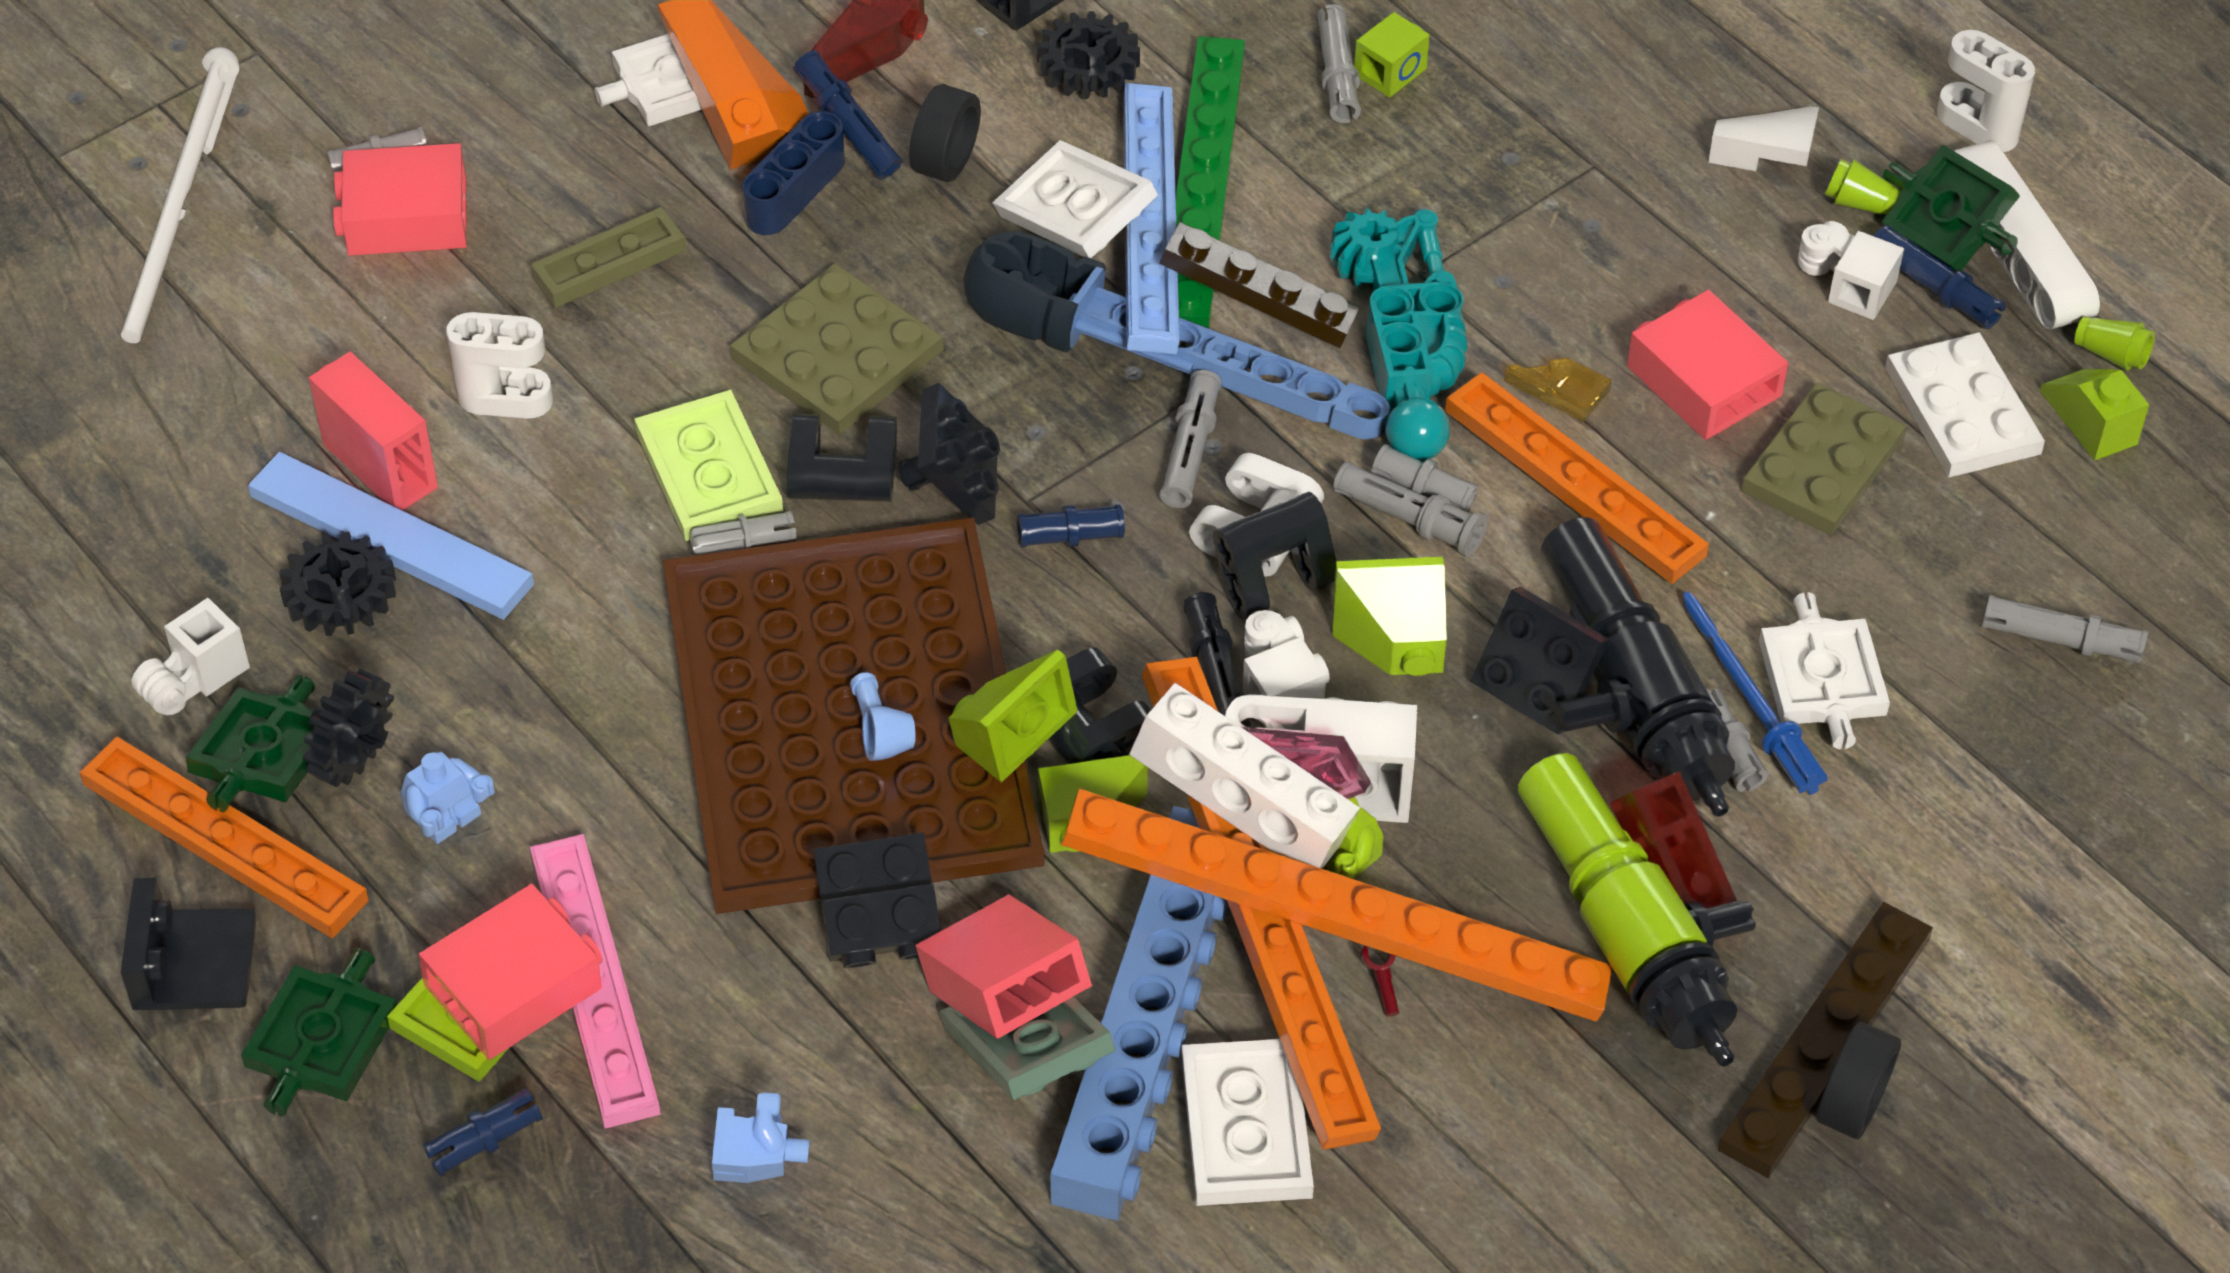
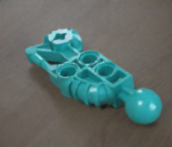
M1365 207L1361 215L1348 211L1345 219L1342 222H1336L1335 229L1332 231L1329 253L1331 265L1337 267L1340 279L1353 278L1356 288L1363 283H1372L1374 291L1369 301L1365 339L1379 394L1388 401L1389 411H1392L1386 422L1387 441L1392 449L1417 460L1425 461L1436 457L1445 448L1450 438L1449 418L1444 409L1430 400V397L1439 393V390L1451 388L1465 366L1467 337L1462 315L1464 296L1457 288L1454 276L1450 272L1444 271L1442 264L1443 254L1436 232L1438 216L1435 212L1422 209L1417 211L1415 215L1406 216L1397 221L1388 216L1387 209L1377 214L1372 213ZM1418 242L1423 260L1428 265L1430 276L1423 283L1409 284L1405 266Z

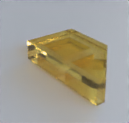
M1570 358L1548 360V365L1530 368H1522L1520 364L1509 365L1505 370L1504 382L1582 422L1589 417L1610 392L1611 379Z

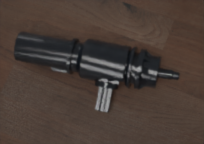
M1589 517L1575 518L1564 522L1545 537L1541 545V556L1571 609L1570 616L1610 640L1594 672V676L1599 684L1597 693L1555 702L1553 711L1557 716L1555 720L1557 729L1567 732L1604 724L1612 733L1625 730L1634 744L1633 751L1643 762L1650 776L1664 781L1674 798L1683 801L1702 798L1714 816H1724L1728 812L1729 806L1721 786L1733 774L1735 761L1727 748L1729 730L1722 720V713L1710 697L1674 631L1669 625L1660 622V615L1652 604L1643 601L1600 523Z

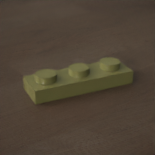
M660 207L531 263L532 278L552 305L557 308L687 251L686 241L682 232L665 210Z

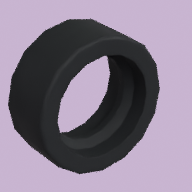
M946 84L937 85L930 91L919 110L910 140L909 161L910 167L915 172L947 183L959 176L970 158L980 126V99L975 94Z
M1858 1022L1848 1036L1831 1072L1817 1111V1122L1854 1139H1860L1870 1124L1892 1075L1900 1052L1901 1039L1866 1023Z

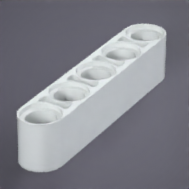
M1990 140L1953 150L2014 187L2020 195L2019 199L1999 224L2000 228L2018 238L2016 248L2007 244L2012 252L2004 255L1990 244L1986 243V245L2039 323L2045 329L2051 330L2079 322L2084 316L2090 318L2097 316L2100 301L2094 282L1997 143Z

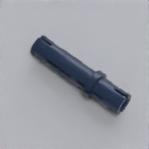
M817 50L809 51L796 61V66L793 67V70L815 96L816 106L820 111L833 113L841 119L844 135L858 153L862 155L879 180L891 176L900 168L903 159L889 145L882 133L856 103L851 95L852 89L845 80L838 79Z
M1889 225L1883 226L1874 235L1876 238L1904 248L1900 271L1938 295L1942 305L1948 309L1956 307L1981 324L1985 329H1990L1999 321L2002 315L1995 310L2004 311L2005 302L1995 298L1974 284L1973 277L1964 270L1956 272L1896 232Z

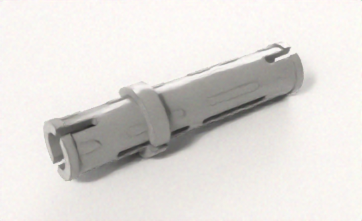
M1327 5V21L1325 11L1322 8L1317 13L1325 67L1322 73V86L1329 95L1331 118L1338 123H1350V107L1352 117L1355 120L1361 114L1357 95L1360 76L1358 70H1355L1352 61L1347 13L1339 5Z
M1197 370L1191 374L1185 403L1178 408L1175 421L1178 429L1170 454L1164 485L1159 495L1163 503L1173 508H1186L1191 504L1192 492L1202 462L1207 436L1213 432L1216 425L1217 416L1214 409L1222 380L1217 374L1208 370ZM1200 410L1197 426H1192L1195 412ZM1190 435L1194 437L1192 442L1188 440ZM1187 450L1190 451L1187 465L1183 468L1181 466L1185 451Z
M1994 595L1989 596L1982 628L1995 629L2081 649V655L2092 657L2094 652L2132 661L2136 664H2141L2148 631L2146 630L2141 631L2102 622L2099 615L2091 614L2089 619L1998 598Z

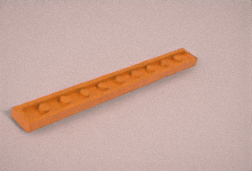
M1197 657L1146 663L1141 676L1153 708L1171 686L1176 683L1218 711ZM1187 794L1200 829L1270 851ZM1227 900L1322 1150L1375 1140L1381 1131L1379 1121L1302 925Z
M1080 788L1075 797L1061 844L1063 846L1595 1022L1599 1020L1604 1012L1612 967L1608 963Z

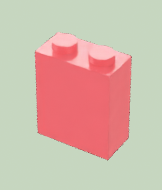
M461 143L343 151V171L334 172L337 201H342V206L334 207L333 217L336 236H345L348 256L467 248V177Z
M1709 289L1691 300L1685 299L1681 301L1673 310L1654 321L1642 323L1632 332L1627 367L1705 441L1780 398L1783 394L1789 362Z
M351 351L334 362L326 364L318 372L308 377L323 445L383 502L403 511L438 488L426 420Z
M533 884L523 888L419 953L424 986L488 1060H491L602 989L599 964L603 962V958L597 945L587 934L579 936L570 926L568 916L561 904L553 897L546 899Z
M1010 894L915 945L929 991L996 1039L1092 986L1078 938Z

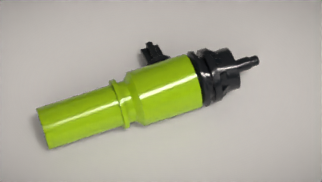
M1568 753L1555 754L1536 763L1520 780L1518 794L1570 876L1569 890L1575 899L1581 902L1580 916L1628 992L1631 1002L1637 1010H1640L1648 1025L1665 1031L1675 1048L1685 1050L1704 1045L1709 1055L1715 1058L1718 1065L1728 1066L1733 1062L1734 1054L1730 1050L1729 1042L1723 1033L1736 1018L1737 1007L1727 992L1729 975L1720 962V957L1713 948L1714 940L1755 929L1756 922L1751 916L1754 910L1751 903L1739 900L1707 909L1696 900L1683 903L1660 866L1648 862V856L1640 843L1633 842L1627 831L1621 828L1576 756Z

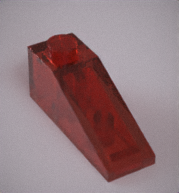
M852 0L812 50H817L827 66L839 80L848 82L902 56L914 40L918 41L922 38L928 24L924 0ZM804 83V95L815 98L811 90Z
M1680 771L1610 802L1621 828L1627 831L1633 842L1640 843L1648 856V862L1660 866L1683 903L1696 900L1707 909L1737 901Z

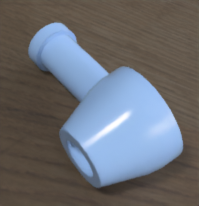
M860 673L851 680L850 686L852 693L857 697L863 716V745L868 760L888 759L913 748L915 744L913 716L910 713L882 706L877 691L878 682L873 674Z

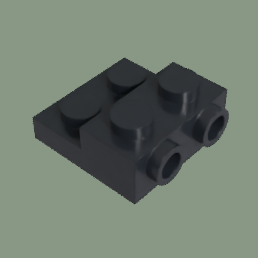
M924 832L813 849L830 962L842 960L843 968H857L875 964L876 955L898 952L899 960L919 958L915 945L941 931Z

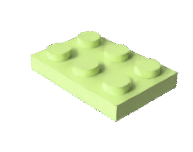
M731 390L634 418L637 436L685 541L690 540V532L694 527L737 521L738 515L742 514L745 515L746 519L783 512L782 496Z

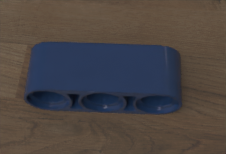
M818 111L807 115L746 176L742 183L745 223L748 229L760 235L779 233L843 168L845 164L843 123L838 116L826 111Z

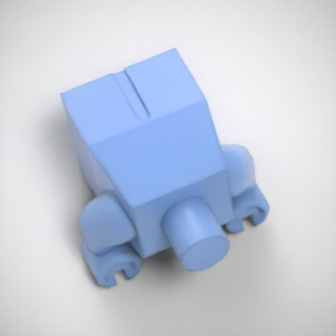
M442 751L426 754L421 760V765L406 774L401 789L405 812L422 828L424 836L430 837L436 844L457 832V825L462 828L479 817L481 810L478 803L483 802L487 797L495 793L494 783L490 776L481 775L475 768L459 758L449 759Z
M763 1092L758 1094L756 1117L744 1118L735 1116L733 1108L718 1107L712 1157L713 1180L751 1183L784 1176L785 1161L808 1163L810 1140L787 1137V1124L781 1123L782 1116L779 1113L781 1103L779 1093Z

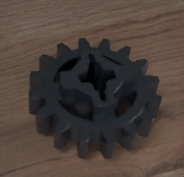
M1089 11L1087 18L1080 19L1073 12L1070 13V22L1068 23L1055 19L1053 21V31L1044 29L1042 31V42L1037 43V62L1039 63L1040 76H1048V83L1051 88L1058 87L1061 84L1064 85V95L1066 96L1078 90L1081 91L1083 99H1088L1092 91H1098L1099 95L1103 98L1108 97L1109 87L1122 91L1124 90L1125 79L1135 80L1136 68L1140 67L1137 33L1129 34V24L1127 22L1119 23L1115 26L1113 24V15L1111 14L1100 20L1096 19L1094 11Z
M344 532L340 541H332L328 533L322 534L321 545L314 546L308 541L303 542L305 554L303 556L289 554L287 559L290 569L280 570L279 575L282 586L279 589L283 605L288 607L290 619L293 622L303 619L305 630L311 632L320 624L324 625L326 636H332L336 627L344 626L348 635L354 634V623L361 621L363 624L371 627L374 625L372 613L375 611L386 614L389 611L387 599L396 597L394 584L396 576L393 562L387 559L386 550L383 546L372 549L371 539L368 536H364L357 543L352 542L350 532ZM338 580L341 586L337 587L335 581Z
M359 668L357 673L352 670L347 671L344 683L339 680L333 683L331 696L329 698L326 696L321 698V707H315L308 723L313 726V731L304 738V743L310 745V748L303 755V761L309 763L306 769L307 773L334 787H338L341 782L346 785L350 784L354 772L359 775L364 772L367 758H375L377 755L376 749H382L389 732L384 730V724L392 719L393 713L387 711V708L394 700V695L388 693L391 687L389 682Z

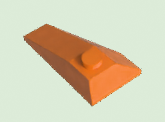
M669 0L658 4L659 14L729 170L763 160L804 117L809 115L802 97L712 0Z

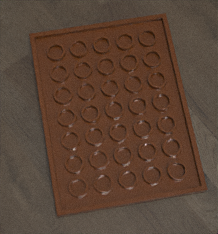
M974 517L663 560L715 914L820 899L813 849L923 832L932 883L1045 866L1044 849L1025 761L1001 783L956 746L948 719L953 714L956 705L964 697L970 694L974 695L987 682L1006 674ZM860 673L873 674L878 682L877 691L882 706L910 713L913 716L915 724V744L913 748L888 759L868 760L863 745V716L857 697L852 693L850 686L851 680Z

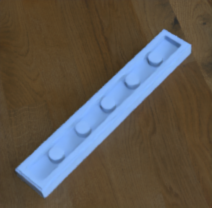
M278 452L248 485L252 498L313 528L328 533L338 540L341 539L344 532H350L352 542L357 543L364 536L370 537L372 549L383 546L386 550L387 559L392 560L394 567L502 620L510 614L534 586L533 574L282 452Z

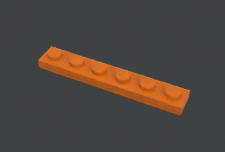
M1483 372L1446 398L1445 412L1580 515L1597 520L1606 535L1670 584L1676 582L1707 557L1709 547L1707 541Z
M117 736L79 772L83 785L332 939L369 902L365 887L229 805L225 812H220L219 807L217 811L212 809L206 800L210 794L209 792Z

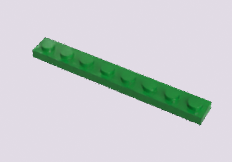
M1198 36L1175 199L1176 228L1181 222L1191 228L1200 229L1209 236L1221 241L1245 40ZM1178 273L1179 318L1209 329L1214 289Z

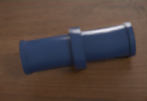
M1120 504L1076 510L1074 505H1065L1062 507V511L1026 515L1017 514L1016 518L1017 537L1021 548L1030 545L1065 542L1067 547L1078 546L1081 540L1112 537L1123 538L1125 534L1124 514Z
M526 1087L519 1089V1092L481 1113L478 1109L467 1113V1121L437 1138L423 1143L422 1146L428 1159L448 1148L452 1149V1152L439 1158L432 1164L440 1177L445 1175V1172L484 1150L488 1155L499 1149L498 1143L534 1122L541 1121L543 1117L537 1104L518 1115L513 1114L514 1111L533 1100Z

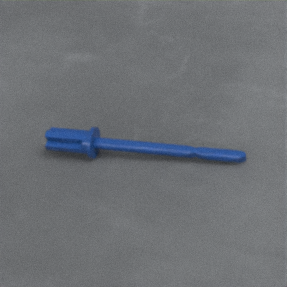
M1685 591L1683 596L1687 613L1705 639L1714 646L1716 656L1768 731L1762 740L1764 751L1776 757L1800 794L1805 791L1809 795L1818 792V785L1826 782L1828 777L1802 740L1801 727L1794 721L1780 722L1730 646L1718 635L1715 624L1700 602L1690 592Z

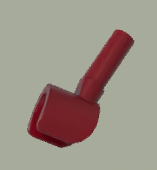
M1364 945L1360 952L1361 961L1368 970L1374 972L1386 1016H1396L1400 1012L1390 969L1396 955L1388 953L1387 961L1382 965H1377L1370 961L1368 947Z

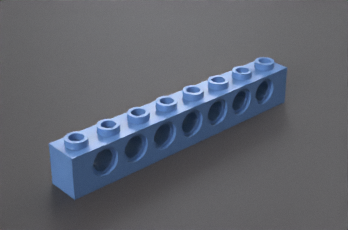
M1173 806L1170 819L1199 828L1193 810ZM1150 875L1101 1022L1110 1031L1116 1051L1098 1059L1094 1065L1085 1069L1050 1174L1051 1205L1118 1221L1125 1200L1134 1201L1136 1199L1142 1176V1167L1136 1166L1141 1151L1150 1153L1158 1123L1156 1118H1152L1156 1103L1165 1105L1167 1102L1173 1072L1167 1070L1171 1056L1181 1057L1182 1045H1185L1188 1025L1182 1023L1186 1010L1194 1012L1197 1008L1202 988V978H1198L1197 974L1200 964L1209 966L1212 961L1217 933H1213L1211 930L1215 919L1224 921L1229 906L1226 899ZM1177 917H1186V918H1189V919L1181 920V919H1176V918H1177ZM1161 962H1172V963H1175V964L1164 965V964H1160V963H1161ZM1156 1007L1160 1010L1149 1011L1145 1010L1144 1008ZM1133 1053H1141L1146 1056L1136 1058L1128 1055ZM1117 1100H1126L1131 1103L1127 1105H1117L1112 1102ZM1107 1147L1115 1149L1116 1151L1112 1153H1100L1096 1150Z

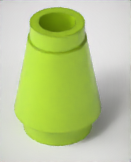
M1840 159L1824 195L1836 199L1834 202L1836 205L1887 215L1897 203L1901 190L1893 187L1891 183L1855 159L1852 163Z
M2086 316L2079 322L2075 333V345L2084 347V349L2127 371L2132 367L2143 369L2146 366L2155 341L2154 331L2145 329L2143 322L2090 318Z

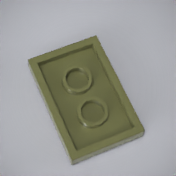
M1816 383L1743 479L1741 492L1833 536L1904 440L1907 425Z

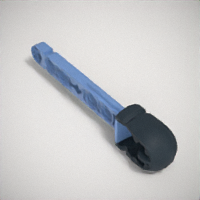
M1022 232L994 234L976 247L971 254L963 276L965 294L969 305L985 322L1033 341L1044 337L1049 347L1065 353L1074 347L1082 333L1127 350L1126 328L1121 325L1126 323V297L1103 289L1106 270L1104 263L1089 257L1076 261L1072 251ZM1179 318V340L1189 343L1191 347H1178L1177 354L1127 350L1190 375L1197 370L1214 372L1222 380L1221 386L1314 422L1330 423L1329 428L1356 438L1374 439L1385 431L1390 406L1388 401L1379 393L1351 382L1346 386L1335 376ZM1273 375L1281 378L1284 382H1266L1260 376ZM1311 392L1321 393L1328 396L1330 400H1314L1308 397L1307 394ZM1354 411H1369L1375 414L1377 418H1362L1355 415Z

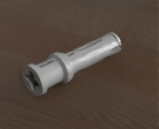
M1345 462L1341 466L1334 480L1333 488L1335 493L1345 495L1380 512L1407 522L1416 527V531L1422 538L1426 540L1437 538L1457 547L1459 554L1465 557L1472 556L1484 538L1488 525L1487 515L1481 512L1471 514L1449 504L1448 498L1442 495L1425 497L1392 481L1356 467L1350 462Z

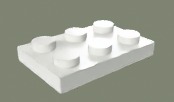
M1059 140L993 202V205L1000 217L1083 257L1092 258L1097 252L1104 249L1108 242L1131 220L1138 217L1142 210L1158 196V193L1150 180Z
M1980 332L1888 355L1885 369L1948 478L2042 454L2045 440Z
M1271 1039L1182 1045L1181 1059L1196 1206L1312 1199L1314 1185L1304 1102L1281 1040Z

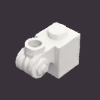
M1828 221L1824 224L1809 226L1803 231L1797 261L1802 271L1810 275L1820 276L1830 270L1834 271L1828 303L1874 320L1897 283L1904 248L1858 231L1854 236L1849 234L1846 227L1842 224Z
M206 598L164 626L171 656L164 663L157 658L143 662L133 674L131 682L133 689L156 712L164 715L176 714L185 707L188 699L200 691L207 697L250 668L240 628L209 598Z
M1267 610L1251 614L1246 620L1244 652L1247 658L1244 659L1242 692L1244 695L1325 699V687L1330 680L1328 668L1323 658L1318 653L1312 654L1304 642L1303 631L1294 616L1283 618L1280 614Z

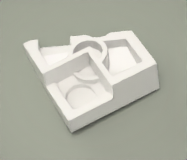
M1804 107L1717 120L1708 163L1756 171L1759 158L1807 166L1819 107Z

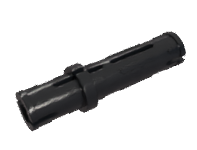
M1209 592L1194 593L1184 600L1183 606L1192 633L1189 642L1191 653L1200 662L1218 712L1225 716L1231 702L1237 697L1242 696L1230 655L1233 646L1230 633L1222 627L1216 605V597ZM1249 718L1240 722L1247 728L1251 726Z

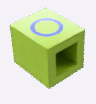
M1391 13L1356 40L1355 70H1358L1360 79L1387 97H1392L1427 69L1430 34L1397 13Z

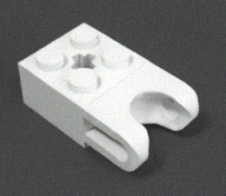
M1245 695L1237 697L1227 708L1225 717L1339 794L1355 797L1359 806L1375 817L1377 821L1408 823L1415 761L1417 705L1399 704L1392 701H1349L1335 697L1319 699ZM1247 718H1255L1265 724L1266 728L1251 729L1245 727L1240 722Z

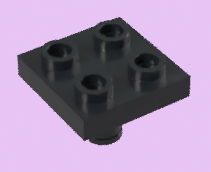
M940 383L923 389L919 453L912 458L899 462V474L903 484L906 487L909 486L910 491H916L922 486L933 483L970 518L974 517L977 525L995 518L996 494L998 493L997 460L1000 453V444L996 434L992 429L985 427L968 411L966 405L960 399L954 398Z
M1520 586L1511 590L1470 682L1559 735L1565 731H1559L1556 727L1555 720L1557 716L1553 711L1554 703L1584 695L1610 639Z

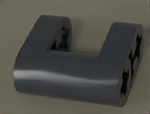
M793 414L787 465V495L789 499L892 502L897 453L896 416H870L866 455L820 453V414Z
M1308 491L1218 528L1213 532L1214 546L1225 591L1231 607L1242 620L1248 619L1251 614L1270 608V599L1261 562L1292 550L1297 572L1309 590L1314 591L1335 582L1337 560L1327 517L1320 501L1312 492Z
M1088 648L1066 659L1078 712L1048 739L1068 764L1128 756L1146 716L1152 710L1144 701H1134L1096 721L1083 705L1098 698L1112 686L1117 676V669L1100 649Z

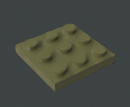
M835 263L730 345L732 360L807 413L820 414L821 422L839 435L944 350L943 336Z

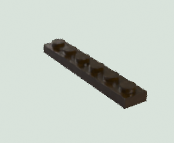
M1883 901L1720 1138L1719 1152L1769 1179L1819 1105L1831 1072L1854 1026L1858 1022H1863L1870 1026L1873 1025L1929 942L1933 930L1932 926Z

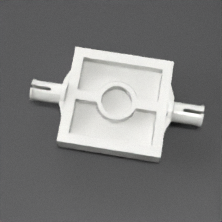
M669 34L612 51L613 66L621 80L594 88L600 107L628 99L637 106L648 127L702 109Z
M1807 592L1805 599V594L1801 593L1793 600L1799 621L1788 626L1761 628L1759 638L1780 722L1794 721L1798 724L1827 723L1833 740V746L1836 749H1841L1843 743L1844 749H1847L1856 742L1850 720L1887 716L1890 704L1866 619L1837 621L1820 617L1815 595Z

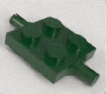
M1945 145L1939 148L1928 164L1917 170L1914 174L1900 166L1897 162H1892L1888 165L1893 172L1888 169L1884 170V180L1900 188L1901 192L1897 203L1886 215L1882 223L1891 226L1896 232L1956 272H1961L1977 250L1985 243L1998 249L2004 255L2012 252L2007 244L2016 248L2018 238L2000 228L1999 224L2019 199V193L2011 185Z
M297 675L286 692L280 696L262 695L237 688L186 756L188 773L219 782L206 798L208 805L212 809L217 811L219 807L220 812H225L236 795L243 790L285 803L288 801L307 774L306 769L309 763L303 761V755L310 748V745L304 743V738L313 731V726L308 724L313 710L304 705V702L315 690V685L310 678L305 676L303 680L302 675Z
M355 948L340 974L317 973L296 965L291 969L241 1053L244 1067L275 1077L278 1080L263 1103L270 1113L275 1115L277 1111L278 1116H285L296 1094L302 1089L314 1090L346 1102L348 1101L389 1029L387 1016L397 1006L395 998L371 991L362 984L371 965L375 962L374 956L368 951L364 950L362 953L361 948Z

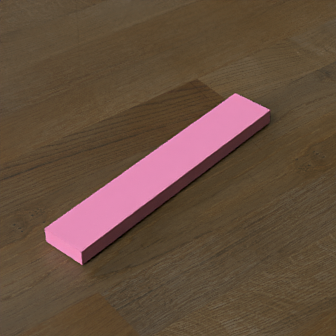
M584 834L531 846V857L541 894L546 899L553 897L561 904L568 916L570 926L579 936L587 934L595 942L603 958V962L599 964L602 989L572 1007L604 1129L661 1115L658 1098Z

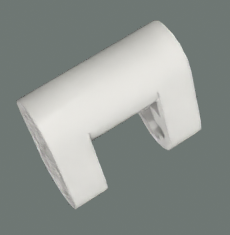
M1978 30L1961 31L1952 39L1948 64L1955 73L1984 89L1985 92L1969 83H1950L1944 86L1940 92L1937 116L1944 125L1976 144L1991 140L1996 142L2003 152L2010 151L2015 148L2019 141L2035 75V67L2027 57L1986 33Z
M477 312L457 315L449 322L446 327L447 341L458 402L464 410L479 415L525 419L542 416L550 410L553 404L550 378L542 370L529 368L537 364L545 354L544 334L539 322L524 316ZM494 336H497V344H495ZM520 340H524L522 345H518ZM502 387H505L506 395H503ZM528 390H533L530 396H526Z
M1243 453L1240 455L1225 478L1227 487L1237 498L1262 510L1308 491L1312 492L1321 504L1324 500L1323 490L1313 478L1253 453ZM1206 506L1191 525L1189 530L1190 538L1199 549L1217 558L1213 532L1218 528L1243 519L1245 516L1220 506ZM1290 550L1261 562L1264 576L1275 574Z

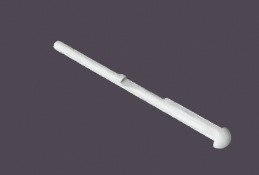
M213 48L205 54L202 60L203 67L208 74L121 332V337L126 342L138 343L141 340L178 224L184 219L186 210L182 209L184 199L191 188L202 152L207 155L213 149L236 76L239 72L238 58L227 48Z

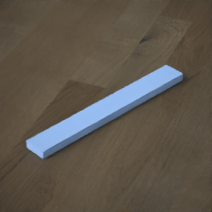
M1125 83L1123 93L1124 169L1150 180L1158 193V196L1142 210L1141 214L1125 226L1127 350L1177 354L1179 346L1178 273L1159 264L1165 248L1176 230L1172 88Z

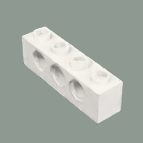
M1176 683L1171 686L1146 716L1129 754L1273 853L1321 869L1341 845L1360 807Z

